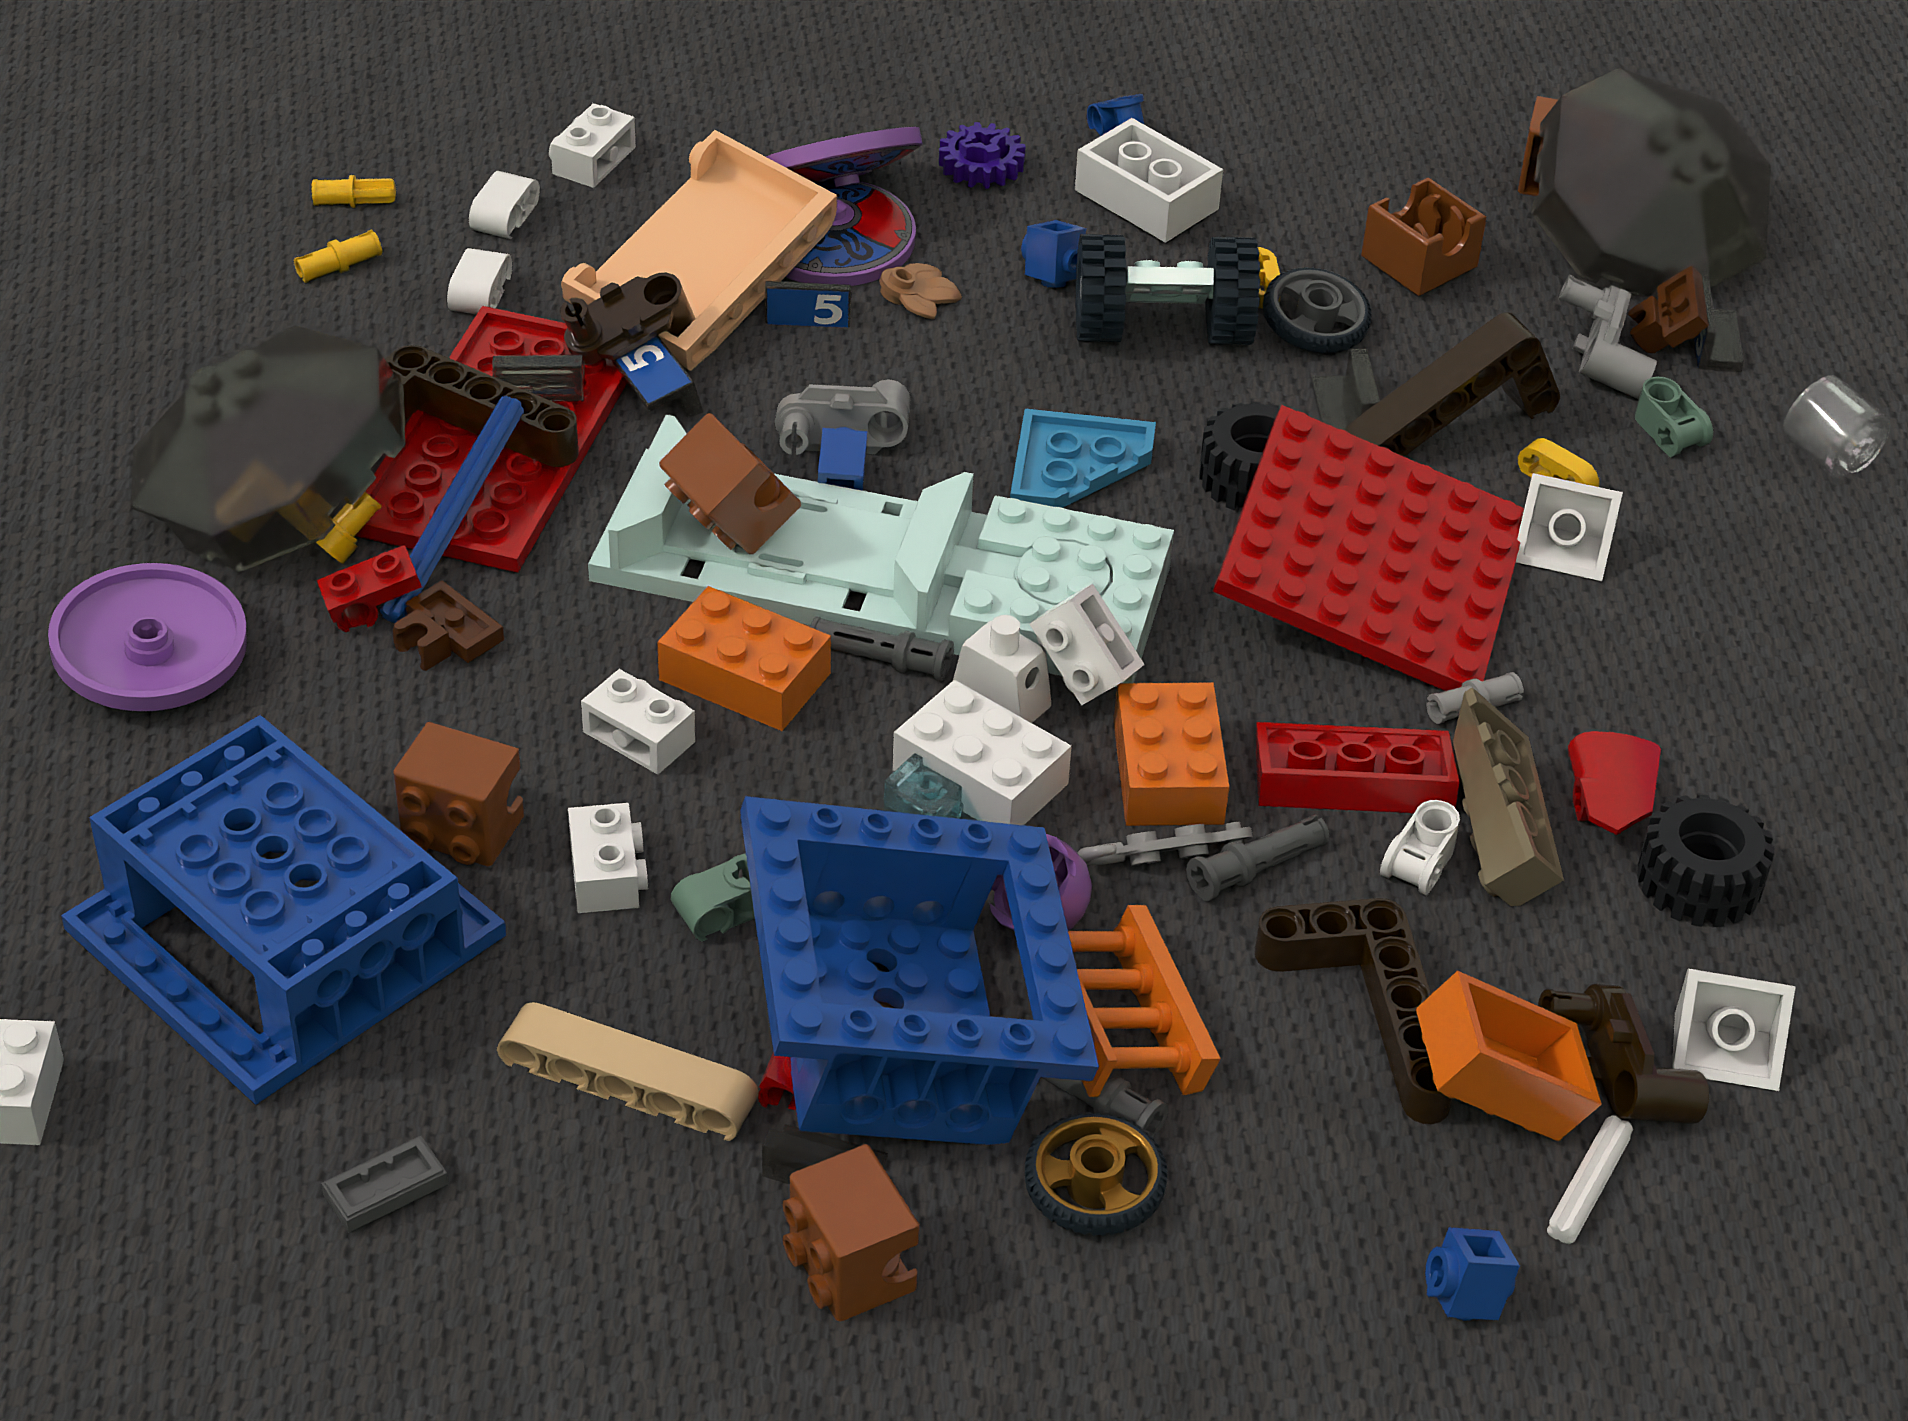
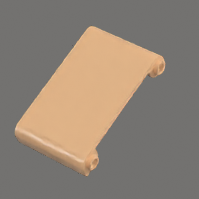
M716 130L703 142L700 141L693 147L689 156L691 178L597 271L592 266L581 263L576 267L570 268L564 275L561 283L565 301L572 304L569 299L580 298L588 305L599 299L601 288L612 282L621 286L637 276L648 278L651 275L664 272L675 275L681 282L696 319L678 338L667 331L657 335V338L676 363L690 371L716 350L767 296V288L774 289L827 234L834 222L837 211L836 194Z

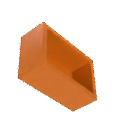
M707 586L657 642L660 681L780 731L784 730L831 674V635L710 586Z
M1214 682L1118 684L1114 711V729L1126 826L1224 825L1229 781Z
M1458 970L1416 1008L1422 1031V1040L1426 1046L1433 1073V1081L1437 1091L1445 1096L1461 1100L1482 1109L1487 1114L1499 1116L1522 1126L1530 1132H1537L1556 1141H1560L1602 1105L1577 1023Z

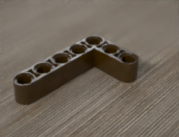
M1506 312L1495 316L1357 417L1345 428V431L1404 457L1501 385L1504 392L1531 419L1535 418L1533 415L1545 411L1548 414L1552 413L1559 403L1560 392L1541 342L1512 313Z
M407 345L393 351L335 402L339 443L343 449L353 453H362L375 448L417 410L479 436L500 398L508 396L512 399L516 398L521 402L524 413L504 447L552 467L570 465L576 461L579 455L577 417L573 411L417 345Z
M1372 898L1276 906L1264 911L1259 918L1255 944V958L1258 963L1266 969L1280 972L1360 965L1400 1101L1406 1115L1422 1124H1435L1447 1118L1453 1098H1449L1437 1091L1416 1008L1431 995L1403 908L1389 899Z

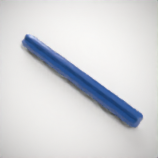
M503 396L495 406L410 554L422 588L382 603L379 608L380 613L387 621L396 623L407 616L405 602L422 592L524 413V409L518 399Z

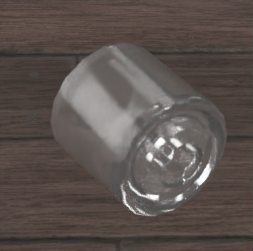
M1829 375L1820 378L1799 395L1786 415L1783 433L1790 442L1833 477L1840 479L1850 472L1861 471L1877 457L1889 436L1891 423L1885 413L1841 378Z

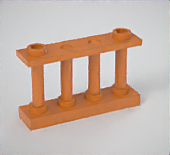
M1128 905L1118 926L1113 931H1068L1073 952H1113L1118 957L1123 968L1077 969L1099 1064L1093 1081L1082 1080L1088 1096L1099 1097L1113 1069L1168 1068L1173 1074L1182 1095L1203 1091L1221 1058L1147 906ZM1086 990H1131L1136 995L1141 1007L1093 1008ZM1104 1029H1150L1154 1033L1160 1047H1111Z

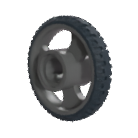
M1304 267L1287 270L1270 282L1263 299V313L1266 322L1269 323V327L1287 343L1309 352L1330 354L1331 352L1337 353L1349 350L1363 340L1371 323L1370 303L1365 294L1361 292V289L1356 284H1353L1352 281L1347 280L1346 277L1326 269ZM1284 293L1291 295L1298 301L1292 320L1283 313L1279 305V297ZM1335 322H1342L1350 326L1345 331L1331 333Z

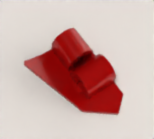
M1591 731L1584 732L1573 738L1568 745V755L1575 779L1573 804L1577 820L1590 821L1618 835L1632 825L1651 816L1660 761V746L1646 739L1615 732Z

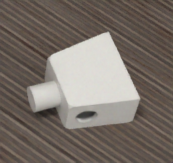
M1010 615L997 616L965 641L960 651L953 680L962 683L1030 723H1033L1051 707L1046 652L1042 646L1020 634V622L1015 617Z

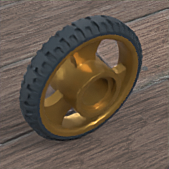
M1087 1112L1085 1115L1083 1113H1078V1115L1072 1114L1069 1115V1118L1063 1117L1060 1120L1054 1121L1053 1125L1049 1124L1031 1143L1025 1161L1026 1189L1037 1209L1042 1211V1214L1049 1218L1051 1222H1057L1058 1226H1062L1068 1231L1073 1229L1074 1233L1079 1232L1083 1233V1235L1092 1233V1236H1105L1106 1233H1109V1235L1120 1234L1125 1229L1129 1231L1134 1227H1138L1140 1223H1144L1160 1206L1167 1186V1164L1163 1152L1154 1138L1148 1136L1149 1133L1146 1130H1141L1140 1126H1134V1122L1127 1121L1123 1117L1119 1119L1117 1115L1112 1116L1108 1113L1101 1115L1100 1112ZM1079 1139L1071 1148L1070 1160H1060L1050 1155L1059 1146ZM1135 1153L1142 1160L1147 1170L1148 1182L1141 1195L1130 1193L1122 1187L1125 1155ZM1067 1186L1069 1195L1079 1205L1091 1209L1105 1208V1210H1089L1072 1205L1060 1198L1053 1189Z

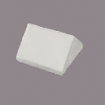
M1533 473L1517 538L1521 544L1516 563L1602 581L1623 492Z
M1688 968L1675 1011L1672 1068L1698 1070L1703 1073L1706 1079L1779 1091L1795 986Z

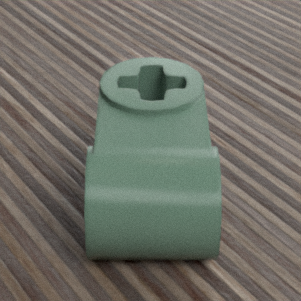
M1657 376L1651 377L1644 382L1635 412V420L1669 457L1680 454L1683 448L1695 444L1702 447L1712 441L1713 426L1709 416L1681 390L1675 381Z
M746 854L737 855L729 861L704 872L689 875L674 887L670 900L696 939L705 941L707 940L705 936L719 930L723 934L732 927L755 919ZM740 869H742V878H739Z

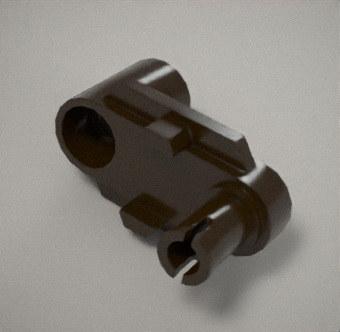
M667 272L657 273L648 278L637 276L621 286L612 282L601 288L600 298L588 305L583 299L571 298L569 300L574 308L572 312L566 301L560 307L561 318L567 325L564 335L565 343L571 356L582 364H594L603 359L616 360L664 331L678 338L696 319L680 280L675 275Z
M1592 984L1584 993L1554 991L1553 989H1546L1541 993L1538 1002L1539 1007L1582 1026L1592 1056L1587 1058L1593 1078L1596 1081L1602 1082L1611 1109H1614L1618 1117L1622 1119L1689 1124L1699 1123L1704 1118L1709 1104V1087L1705 1076L1698 1070L1655 1067V1054L1632 995L1626 993L1624 988L1617 985Z

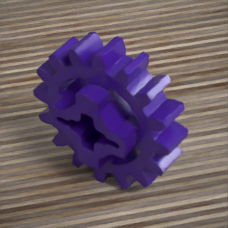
M975 122L974 126L970 127L962 124L959 125V132L949 130L947 131V138L940 139L938 164L943 167V174L945 176L954 174L953 182L955 183L966 180L968 181V187L971 188L976 183H982L985 189L990 188V183L992 182L1004 186L1005 178L1016 180L1018 172L1024 171L1026 146L1025 144H1020L1021 137L1019 135L1010 136L1009 128L996 130V125L993 123L987 128H982L979 122Z

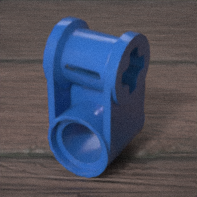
M1143 94L1123 96L1089 105L1087 109L1089 128L1095 129L1102 136L1131 118L1144 124L1141 102L1144 101Z

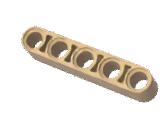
M535 1002L526 1003L521 1008L497 1047L499 1057L508 1066L516 1063L531 1068L529 1073L558 1083H560L561 1079L579 1085L577 1087L578 1090L608 1100L612 1096L627 1101L625 1106L657 1116L658 1113L676 1118L674 1123L706 1133L708 1130L726 1135L724 1140L731 1141L736 1137L759 1094L758 1086L745 1073Z

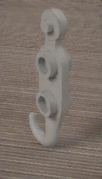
M1240 822L1225 824V831L1205 833L1204 824H1196L1174 829L1176 837L1157 839L1156 831L1135 833L1126 836L1128 845L1123 846V843L1116 842L1080 849L1078 854L1085 861L1086 865L1124 862L1126 857H1130L1131 866H1136L1141 863L1160 862V852L1178 850L1179 859L1188 858L1189 856H1204L1209 854L1208 845L1230 842L1244 844L1243 840L1250 839L1253 836L1251 827L1241 828Z

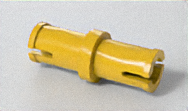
M371 229L366 233L339 242L337 239L327 243L326 248L302 257L294 258V266L300 278L303 277L302 280L304 283H307L310 280L337 270L340 273L349 270V266L375 256L378 257L382 255V247L378 236Z

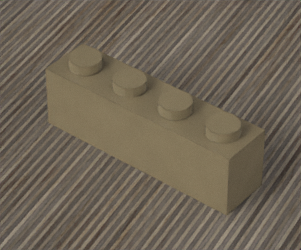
M1472 687L1465 691L1463 695L1453 745L1457 758L1458 778L1462 782L1465 793L1462 804L1471 820L1473 829L1470 840L1479 856L1481 865L1478 876L1488 894L1493 897L1499 896L1509 906H1521L1564 881L1529 737Z

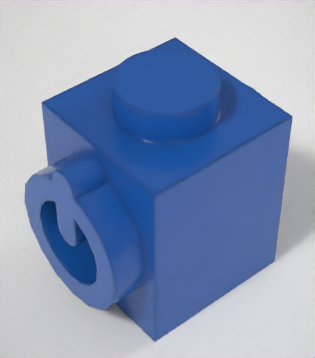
M1058 220L1027 226V234L1021 246L1022 256L1026 261L1025 275L1042 280L1041 284L1043 286L1055 288L1066 286V281L1076 279L1078 241L1080 234H1086V228Z
M1449 1227L1442 1246H1436L1428 1255L1425 1272L1427 1296L1437 1297L1447 1317L1465 1321L1473 1319L1499 1320L1507 1298L1514 1291L1515 1277L1520 1265L1500 1231Z

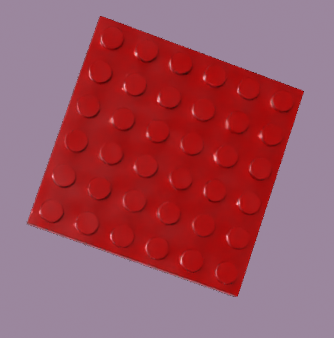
M1281 405L1273 422L1213 592L1442 690H1452L1461 687L1462 683L1470 679L1484 681L1521 544L1517 538L1524 508L1509 500H1504L1478 489L1469 483L1438 472L1427 465L1396 454L1385 447H1380L1356 437L1345 430L1314 419L1303 412Z

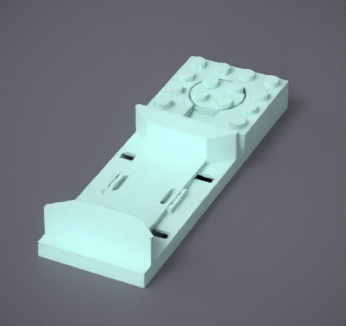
M666 415L650 448L645 450L588 563L589 581L691 602H694L707 586H710L801 624L811 625L815 617H820L824 620L896 636L901 632L910 631L915 633L916 638L941 643L944 639L951 640L954 643L955 655H960L961 648L967 639L989 621L1000 615L1015 617L1020 622V634L1040 645L1035 632L1029 624L1055 605L1093 583L1140 658H1142L1170 569L1174 530L1000 496H994L988 515L972 512L973 474L967 472L923 489L918 501L775 474L801 501V507L754 554H748L738 544L730 550L711 531L716 524L709 530L706 529L689 512L690 508L687 504L691 500L689 499L683 504L664 485L670 477L660 468L659 462L687 434L675 416ZM690 559L705 562L698 579L682 576ZM850 591L867 594L860 611L843 608ZM1046 652L1048 673L1062 676ZM1137 671L1122 683H1134Z

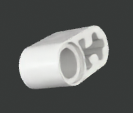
M494 172L473 200L469 214L470 228L475 231L511 239L510 233L515 227L519 228L538 203L540 193L538 181L506 172Z
M467 248L450 279L447 295L449 310L477 314L482 306L496 308L504 293L502 286L506 279L511 278L512 258L510 254Z

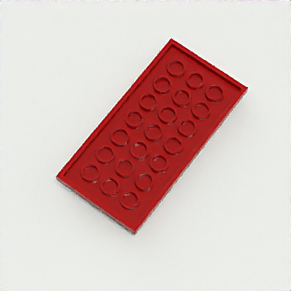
M482 306L450 355V359L498 379L499 370L583 369L582 400H550L570 409L577 417L579 455L576 461L567 466L552 467L504 447L442 556L518 573L630 378L616 360L603 359L594 364L577 362L571 356L564 340L567 329L566 323ZM417 410L413 413L364 489L382 507L375 512L355 536L397 546L405 545L406 548L414 549L478 435L423 411Z

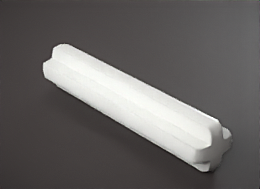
M1616 1115L1605 1119L1549 1220L1550 1225L1547 1228V1233L1554 1239H1559L1566 1244L1575 1242L1631 1139L1630 1135L1633 1127L1629 1121L1621 1120Z

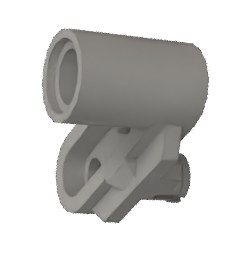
M1569 275L1560 291L1558 300L1568 302L1592 313L1591 318L1594 319L1589 337L1578 334L1574 342L1573 350L1584 354L1579 373L1639 399L1644 382L1651 378L1654 373L1657 360L1618 343L1631 293L1613 285L1601 290Z
M890 379L881 380L872 387L810 384L802 393L790 394L778 404L775 426L780 434V447L786 453L792 454V447L796 446V455L803 453L805 450L820 451L822 428L836 429L839 427L867 431L866 454H876L882 447L895 446L902 442L907 434L911 401L909 392L904 385Z

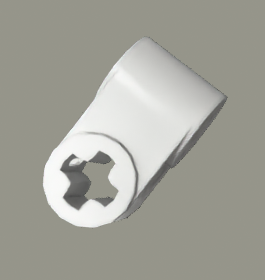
M1429 800L1419 805L1402 832L1389 845L1381 864L1380 875L1387 879L1391 876L1400 878L1417 886L1418 892L1427 896L1438 881L1444 866L1453 855L1460 822L1459 812L1448 802L1441 800Z

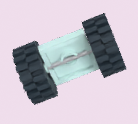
M1080 234L1077 250L1075 289L1077 341L1121 342L1126 302L1205 303L1208 343L1252 345L1254 337H1256L1260 301V262H1258L1259 248H1257L1258 242L1256 238L1212 237L1209 243L1208 266L1206 268H1203V263L1197 261L1179 262L1177 267H1160V262L1143 260L1135 262L1134 266H1128L1126 270L1124 235Z

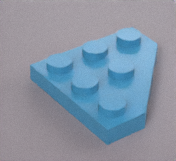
M1025 409L1010 498L1063 508L1150 465L1156 422Z

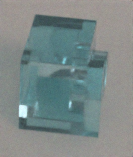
M916 753L885 780L884 811L958 819L962 815L964 808L961 802L962 786L923 765V757Z

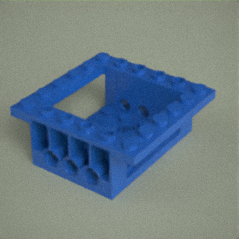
M261 715L90 816L104 889L61 915L64 929L255 1105L506 936L505 921L461 886L454 874ZM269 851L285 853L283 856L275 859L261 857ZM302 879L306 881H319L310 887H297L294 885ZM177 906L254 975L264 1032L258 1034L142 928Z
M745 796L740 809L773 1052L774 1056L791 1058V1077L799 1131L985 1145L1009 1143L1040 1077L1093 1081L1099 1064L1045 828ZM997 875H1003L1033 1020L990 1016L973 930ZM871 962L884 965L889 972L878 971ZM878 1002L888 1003L894 1008L882 1007Z

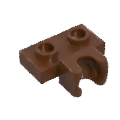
M1691 265L1657 286L1658 300L1654 296H1650L1628 312V315L1638 323V325L1631 329L1630 334L1645 352L1656 353L1667 345L1674 348L1685 340L1693 339L1709 326L1702 275Z
M442 580L405 602L407 616L398 620L393 628L395 648L400 652H406L411 647L417 646L421 656L420 668L424 671L450 657L451 651L469 663L504 641V631L501 624Z

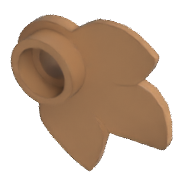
M913 263L905 267L888 268L882 272L879 280L881 285L880 292L886 300L898 305L903 304L910 312L929 319H935L937 313L936 304L956 303L962 298L956 285L950 280L941 277V270L928 264Z

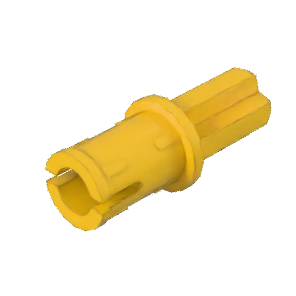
M350 175L349 179L343 180L313 179L312 199L314 206L350 204L351 208H356V204L393 203L396 199V186L391 178L356 179L355 175Z

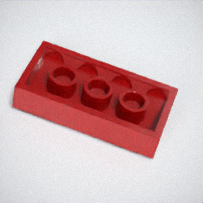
M1256 722L1258 806L1415 813L1417 807L1423 802L1441 800L1448 802L1456 808L1459 778L1449 731Z

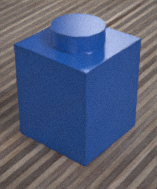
M848 427L836 429L822 428L818 483L863 491L867 431H858Z

